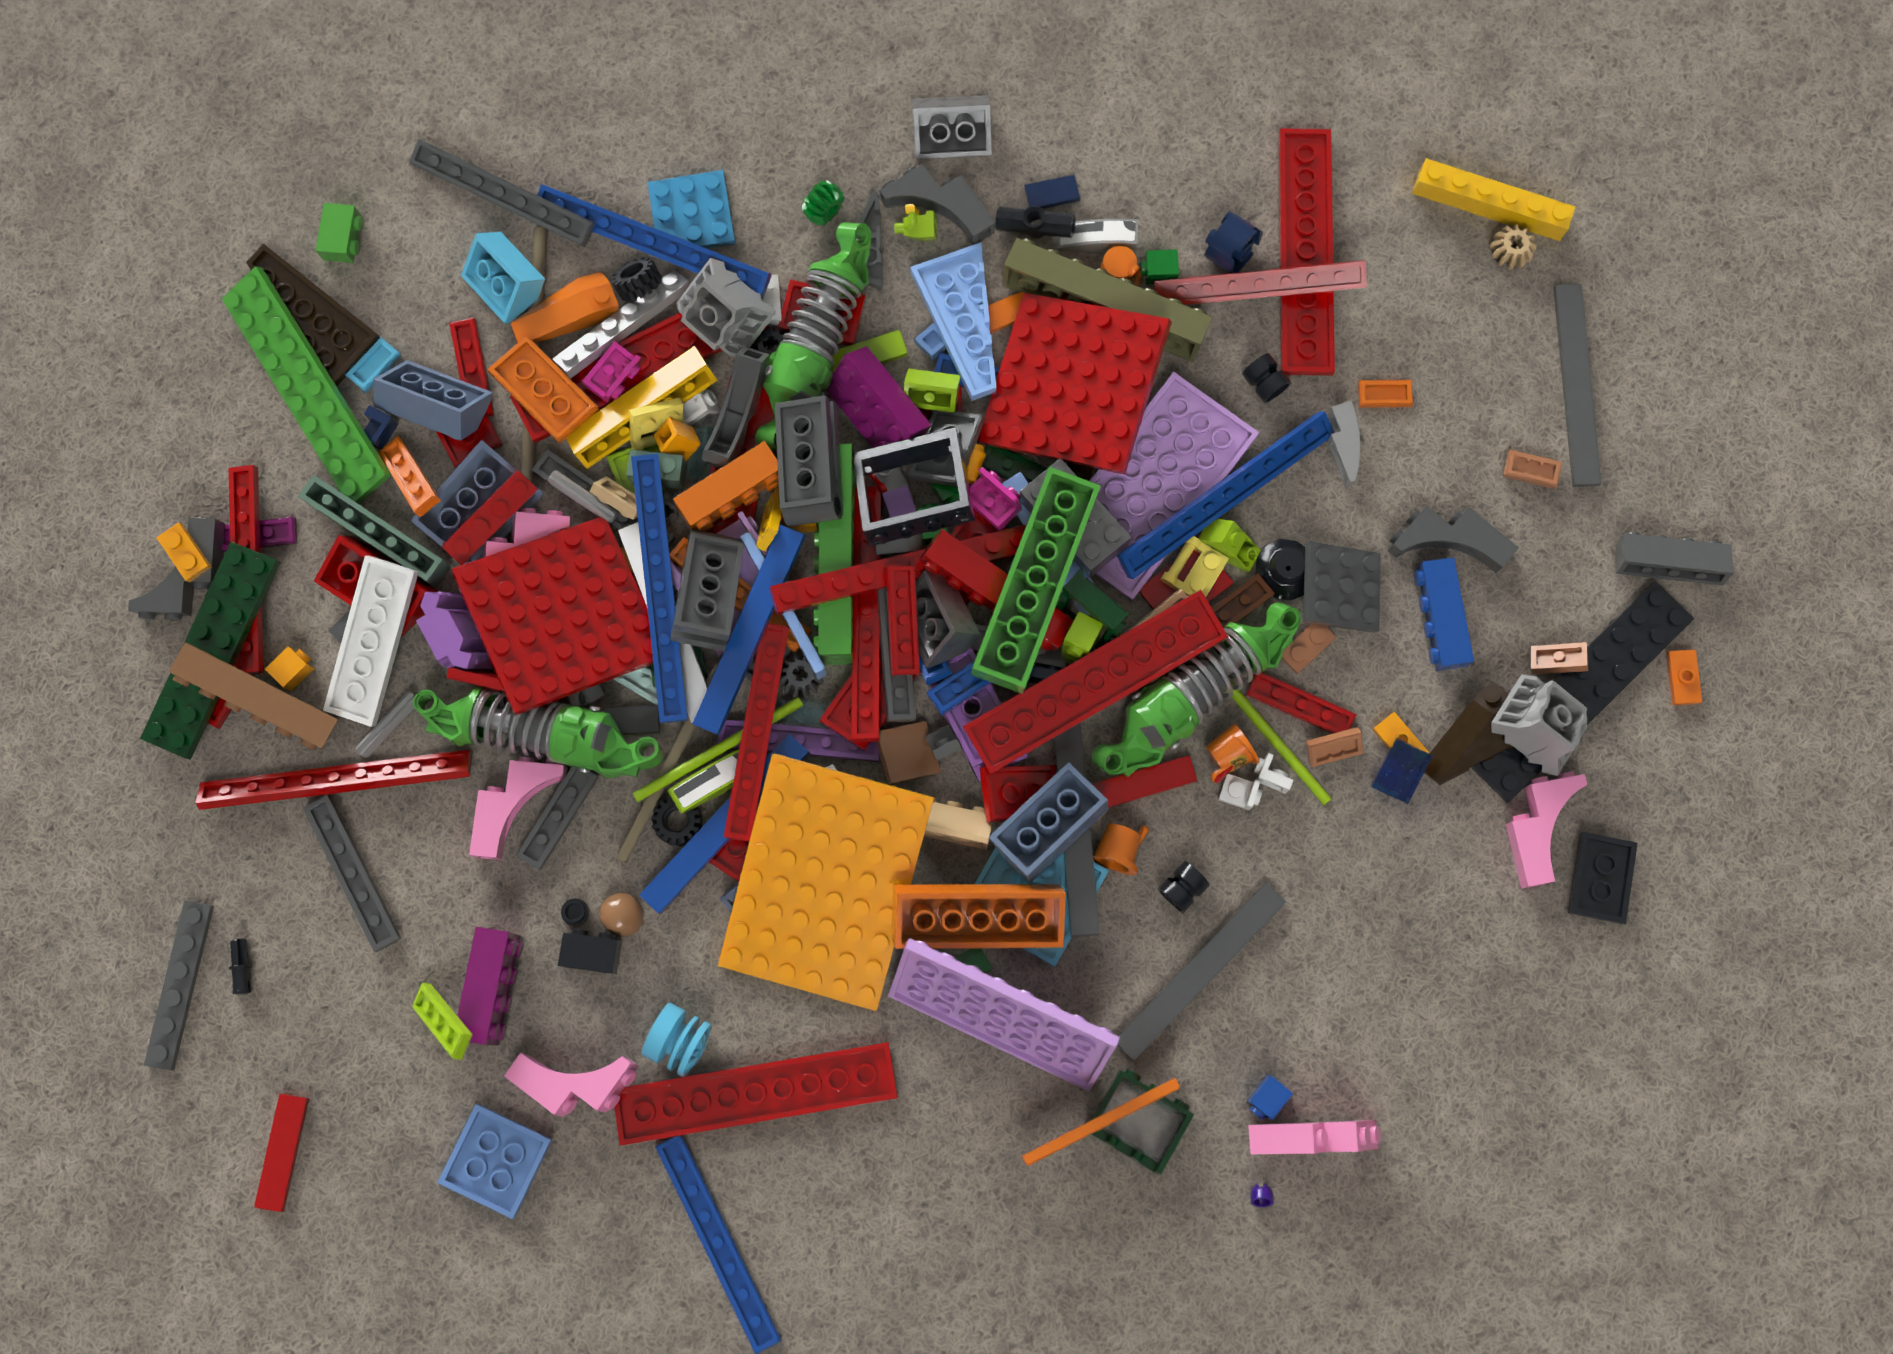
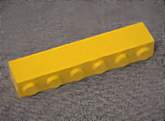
M1427 158L1419 171L1412 194L1510 226L1518 224L1519 229L1528 228L1529 232L1559 242L1569 229L1576 207Z
M694 346L593 414L570 434L566 440L575 456L588 469L630 440L629 410L675 398H680L684 404L718 380Z

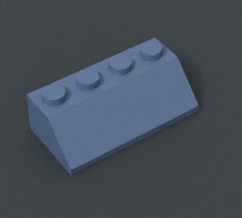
M408 360L373 379L374 407L388 414L407 419L409 422L425 426L432 431L446 434L457 440L464 439L478 429L493 398V392Z
M1068 762L989 836V840L1007 863L1030 884L1108 811V799Z

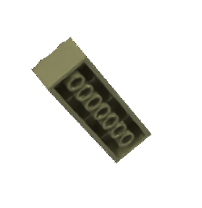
M1016 238L1004 264L1002 286L1016 292L1061 299L1063 293L1067 292L1069 295L1065 300L1169 318L1172 324L1163 351L1193 363L1212 319V316H1209L1202 309H1192L1183 305L1177 299H1167L1160 296L1155 290L1137 287L1128 279L1115 278L1103 269L1095 270L1086 266L1084 262L1078 259H1068L1061 256L1056 250H1046L1038 247L1036 243L1028 239L1021 240Z

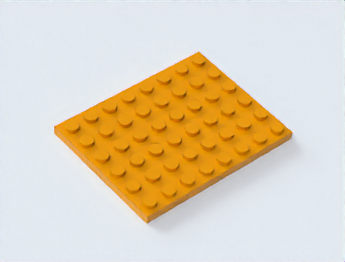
M773 753L718 966L877 1011L895 947L892 941L893 885L912 884L934 798Z

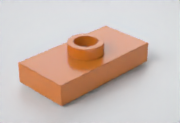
M1696 650L1666 652L1672 705L1703 703Z

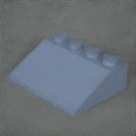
M481 440L437 489L436 494L441 501L423 516L419 517L415 514L410 521L442 546L516 469ZM538 489L520 508H531L544 493ZM513 515L487 541H491L492 537L505 538L512 530ZM484 544L464 564L483 558Z

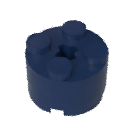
M1229 211L1224 216L1218 230L1213 229L1207 236L1205 242L1209 245L1204 256L1228 273L1240 272L1254 255L1251 250L1254 244L1259 246L1263 232L1239 215Z

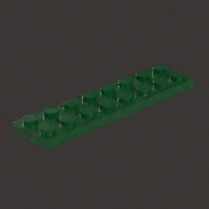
M230 542L184 643H189L234 666L281 562ZM170 673L140 739L191 760L219 697L216 696L212 700L198 693L200 687L192 683L186 687L172 680L175 675Z

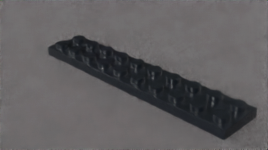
M1654 581L1588 645L1589 671L1560 673L1553 681L1587 707L1588 725L1695 618ZM1515 747L1510 750L1507 748L1495 754L1494 758L1488 761L1483 760L1471 767L1506 803H1509L1542 771V765L1528 762V758Z

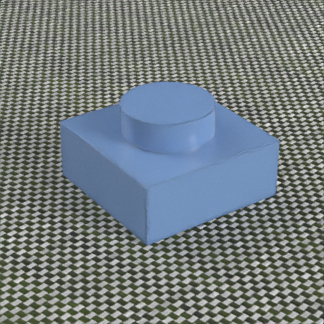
M934 323L914 339L915 344L932 361L939 353L947 349Z

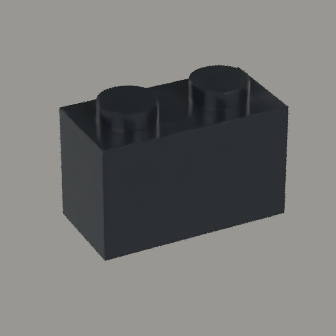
M572 929L571 934L563 933L558 966L617 974L622 941L615 940V934L599 932V937L588 936L589 931Z

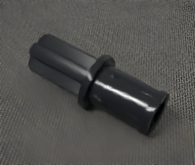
M243 938L234 939L230 942L232 966L229 967V970H232L233 995L251 993L249 968H252V964H249L247 940Z

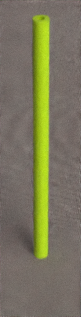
M1233 690L1231 698L1323 805L1329 802L1332 798L1240 690Z
M797 697L774 710L772 724L803 707L800 698ZM743 729L633 792L632 794L636 801L640 802L741 743Z

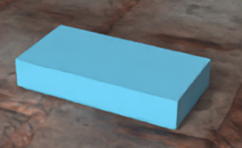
M380 337L348 371L346 376L367 393L373 387V379L388 371L402 355Z

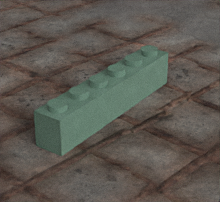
M315 475L312 476L298 495L307 505L398 565L418 571L417 577L434 588L438 586L451 568L443 559Z

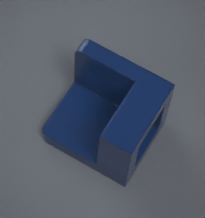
M369 405L364 415L370 421L364 432L373 446L381 450L389 441L398 424L391 416Z

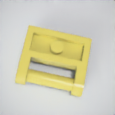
M680 398L629 410L630 441L633 450L643 451L646 447L657 445L653 435L641 438V435L657 431L668 417L683 422V403Z
M1193 536L1185 542L1169 571L1164 572L1161 581L1176 591L1179 588L1182 589L1187 596L1202 590L1206 597L1229 558ZM1193 550L1200 553V556L1185 581L1182 582L1177 577Z

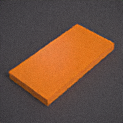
M527 335L487 369L492 377L559 444L599 410L598 406Z

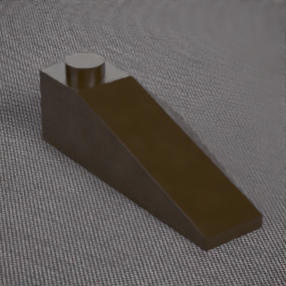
M1491 681L1469 703L1422 762L1419 769L1437 784L1442 785L1469 771V768L1483 760L1488 761L1494 758L1495 754L1507 748L1508 750L1514 748L1512 745L1505 743V735L1491 732V723L1509 693Z

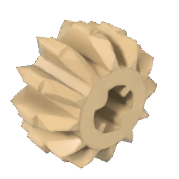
M1518 224L1514 225L1512 229L1509 226H1505L1501 232L1499 231L1494 235V241L1491 243L1490 249L1494 251L1492 259H1501L1498 263L1499 267L1504 265V263H1508V270L1513 269L1514 266L1520 269L1523 268L1525 263L1532 260V253L1535 252L1537 245L1533 244L1535 236H1527L1528 228L1520 231Z

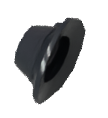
M1278 539L1266 545L1256 559L1255 575L1258 573L1275 593L1273 596L1275 599L1294 600L1304 595L1305 546L1297 541ZM1286 566H1290V571L1286 570Z

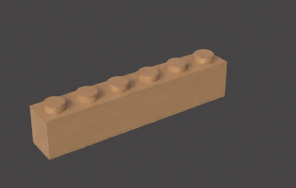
M184 643L168 671L175 675L172 680L186 687L192 683L200 687L198 693L212 700L218 696L226 700L224 706L236 712L244 709L252 713L250 719L262 725H265L268 721L277 726L276 732L289 738L294 734L302 738L300 742L302 745L312 750H315L317 746L320 748L325 746L339 720L189 643Z

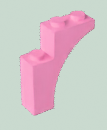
M520 508V512L516 511L513 514L511 543H507L506 538L492 537L491 541L484 543L483 558L567 529L570 525V516H563L562 511L549 510L547 514L536 513V509Z
M519 757L518 761L510 760L505 792L504 788L488 786L487 791L478 790L469 855L474 858L502 860L509 828L519 810L540 790L563 781L569 769L561 763L552 762L549 759H546L545 763H535V759L530 757Z
M1570 771L1558 775L1559 779L1550 781L1548 776L1532 779V784L1524 787L1532 818H1530L1529 813L1513 816V821L1506 824L1521 889L1555 882L1550 854L1552 830L1564 804L1579 789L1588 785L1585 774L1575 776V772Z
M520 1053L504 1077L554 1115L565 1117L566 1114H570L576 1107L578 1097L597 1111L606 1113L608 1110L613 1109L620 1099L619 1094L623 1088L629 1086L635 1079L637 1074L635 1071L639 1065L631 1059L622 1056L610 1065L596 1071L567 1074L556 1072L532 1056Z
M1376 1120L1249 1125L1250 1154H1315L1379 1149L1378 1143L1381 1141V1131L1377 1126Z

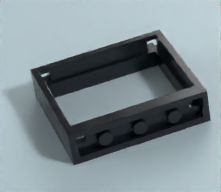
M956 427L852 453L862 528L870 546L881 543L883 545L889 541L911 538L914 535L935 532L942 528L954 525L959 526L963 523L975 521L962 442ZM952 454L960 501L872 522L866 475Z

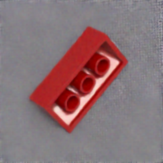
M338 535L313 581L349 605H352L365 556H372L394 564L396 563L354 536ZM418 577L401 637L417 623L416 620L425 616L421 608L424 593L439 592Z

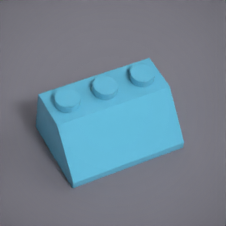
M502 232L476 233L461 277L505 324L510 323L538 300L545 278Z

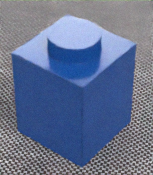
M1267 1075L1247 1100L1252 1105L1249 1110L1262 1121L1265 1117L1273 1120L1293 1093L1272 1075Z

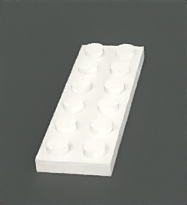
M372 556L364 557L323 711L370 727L377 725L418 571Z

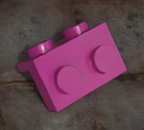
M614 341L584 378L582 384L606 403L611 398L616 400L625 389L622 384L629 377L632 380L640 371L641 367L638 364L641 357L632 355Z
M981 467L978 470L980 478L969 487L972 505L980 515L1001 531L1022 510L1019 501L1021 497L1011 486L1006 488L1001 484V478L994 471L988 472Z

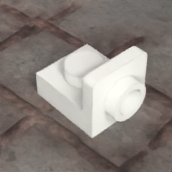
M705 389L683 404V423L691 426L708 414H718L720 410L715 394Z
M1268 753L1264 759L1259 758L1260 762L1256 764L1254 773L1258 774L1256 780L1260 781V784L1286 794L1290 790L1293 780L1288 778V774L1282 770L1273 769L1271 771L1268 769L1274 756L1273 754Z
M1227 774L1218 800L1250 810L1253 804L1258 806L1263 790L1258 789L1260 781L1255 780L1252 782Z

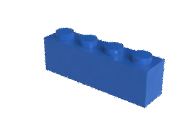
M1453 557L1424 561L1417 567V571L1414 572L1416 586H1420L1422 596L1419 597V606L1421 612H1425L1427 622L1424 623V632L1426 638H1430L1432 648L1429 649L1430 662L1435 664L1436 671L1468 667L1474 662L1455 559Z

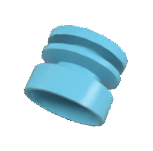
M670 1002L663 1008L653 1024L643 1045L641 1055L657 1064L667 1054L670 1055L667 1069L670 1071L674 1070L680 1062L677 1074L684 1078L691 1068L698 1063L705 1051L712 1024L705 1021L697 1030L700 1018L695 1016L685 1025L686 1010Z

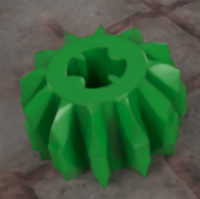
M824 180L819 182L818 185H814L813 189L808 191V196L804 198V204L801 208L807 219L818 226H824L828 221L831 222L833 217L838 215V211L842 208V203L845 199L843 192L839 190L840 188L834 183Z

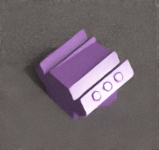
M425 592L421 603L425 616L419 618L416 622L437 661L443 667L445 666L447 670L449 667L454 666L465 669H494L462 595L450 592Z

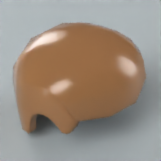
M618 892L608 896L600 906L599 917L601 923L611 934L627 937L636 933L643 924V908L630 894Z

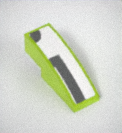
M739 750L704 767L668 790L681 814L726 793L729 788L733 787Z

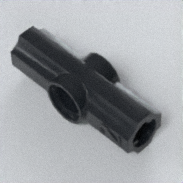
M1031 206L1027 209L999 207L995 217L997 231L1026 233L1035 239L1044 236L1072 238L1076 227L1075 214L1043 211L1038 206ZM1041 220L1038 224L1031 225L1033 221Z

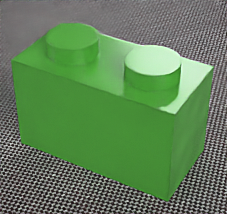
M324 203L316 245V252L322 260L354 263V257L359 254L360 250L358 233L364 227L363 216L354 205Z

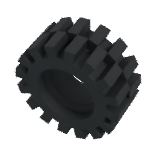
M640 257L639 260H632L630 264L629 262L625 263V267L618 268L619 272H614V277H611V283L622 301L630 302V300L637 301L638 297L640 299L644 298L645 294H651L652 289H657L658 284L662 282V276L653 260L649 257Z
M668 796L666 800L658 802L660 805L654 808V816H651L653 821L652 828L656 835L669 845L684 846L683 844L688 843L702 828L703 817L697 806L685 812L688 818L685 828L680 831L671 830L667 825V818L673 811L679 809L671 796Z

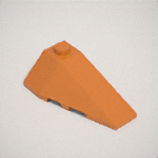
M600 271L575 279L510 324L517 343L526 335L534 343H539L599 325L617 312L619 305L610 282Z

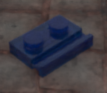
M1395 738L1371 785L1372 788L1409 804L1433 755L1401 739Z

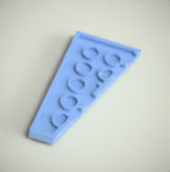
M982 242L910 267V273L971 401L995 393L996 378L992 355Z

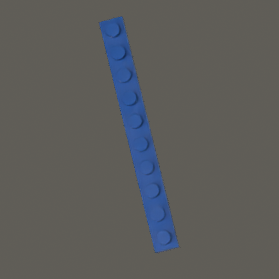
M541 184L538 196L594 222L595 225L592 232L698 274L710 258L722 261L726 270L737 273V276L751 290L759 293L761 299L764 298L772 274Z
M1319 411L1119 553L1117 557L1127 578L1134 579L1327 441L1330 435L1334 433V430L1326 412Z
M658 454L631 456L660 724L688 721L679 642L670 641L675 615V601Z

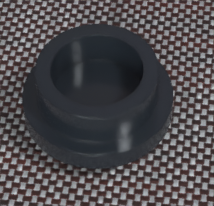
M569 899L563 904L561 909L563 921L571 926L583 924L589 916V908L581 899Z

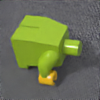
M905 205V212L908 214V217L903 218V223H894L895 234L904 233L906 238L919 241L938 240L937 214L934 211H926L925 215H920V211L916 209L915 205Z

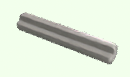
M555 470L551 473L548 482L596 516L602 517L609 524L616 519L618 514L612 507L601 502L597 497L559 471Z
M406 692L355 747L356 752L360 756L368 758L414 709L413 701L415 695L412 692Z

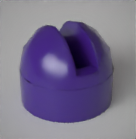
M1256 1184L1252 1188L1250 1197L1253 1206L1269 1207L1273 1205V1192L1267 1184H1264V1187H1259Z

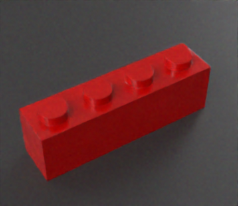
M517 469L442 544V548L460 565H463L538 489Z

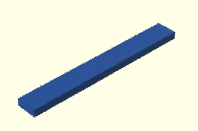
M779 525L778 532L766 554L693 721V725L720 735L775 609L769 588L770 586L787 581L805 540V534Z
M790 734L783 739L765 760L757 810L772 754L775 753L803 761L810 754ZM730 798L639 894L658 914H661L730 840L729 838H723Z
M683 1136L671 1137L656 1145L655 1148L754 1353L758 1354L780 1342L782 1339Z

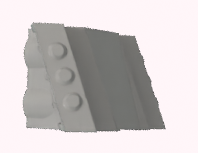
M713 258L708 260L677 301L678 311L683 315L681 322L713 350L721 348L726 354L734 357L744 346L750 348L775 315L773 305L762 302L761 295L743 283L737 276V273L726 270L724 262Z
M1521 674L1493 719L1491 732L1505 735V743L1512 745L1528 758V762L1542 765V773L1558 776L1587 729V707L1552 680L1544 683L1537 677Z

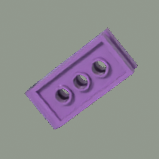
M970 647L965 653L947 660L952 675L974 661L976 655L972 647ZM948 677L928 685L929 689H932ZM991 684L943 715L956 739H958L961 750L978 782H981L980 768L985 767L962 726L1001 704ZM968 705H976L980 710L978 713L970 715L966 713L965 708ZM1027 754L1021 756L1020 758L1014 760L1006 766H1012L1022 761L1023 759L1027 758Z

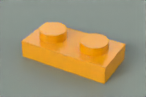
M178 522L156 537L185 581H193L212 567L183 524Z

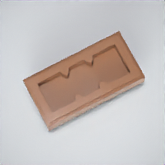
M1510 449L1507 454L1503 477L1555 489L1558 486L1562 462Z
M1358 727L1306 741L1308 761L1311 767L1363 754L1362 733Z

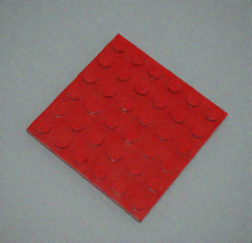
M1024 293L997 376L996 392L991 395L984 418L985 421L977 441L984 445L1054 460L1062 459L1064 462L1125 475L1170 331L1171 320L1164 317Z
M602 517L452 568L454 579L515 716L653 664L647 605L609 523Z

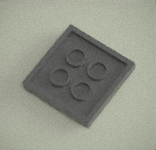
M1316 542L1305 544L1303 622L1364 632H1378L1380 622L1381 553Z

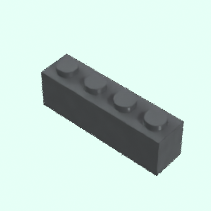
M1631 532L1623 533L1616 544V574L1724 585L1733 574L1732 545L1721 544L1718 541L1702 542L1694 541L1690 538L1674 539L1663 535L1647 536Z

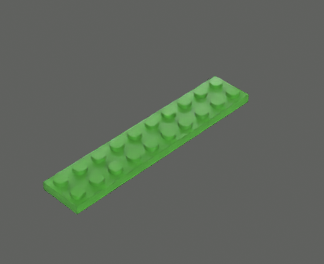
M255 266L222 298V301L340 492L357 504H360L392 475L263 268Z

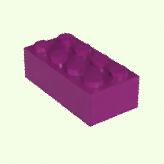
M867 346L844 355L833 372L830 386L828 389H825L872 448L923 436L932 426Z
M475 927L457 1014L459 1019L472 1033L469 1042L498 1045L499 1040L502 1041L505 1037L506 1024H503L505 1012L508 1013L512 1004V996L508 995L510 985H514L517 979L518 970L514 966L516 957H520L523 950V941H520L521 935L507 931Z

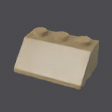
M934 798L924 837L987 850L993 823H986L984 808L974 806L973 810L962 808L963 804L954 801H947L946 805L936 803V798Z

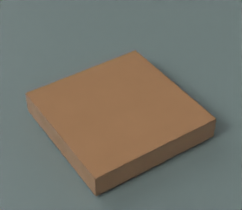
M926 721L880 731V741H876L888 785L924 778L941 772L938 760H936L926 740V735L930 734Z

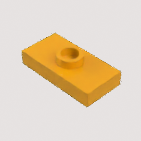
M1395 712L1372 729L1407 771L1430 754Z

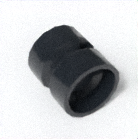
M1269 353L1256 359L1242 373L1250 386L1257 387L1255 392L1264 403H1268L1276 398L1292 383L1282 370H1277L1278 364Z
M1186 861L1173 872L1174 878L1168 877L1158 888L1160 894L1181 913H1184L1194 903V896L1199 897L1210 886L1207 879Z

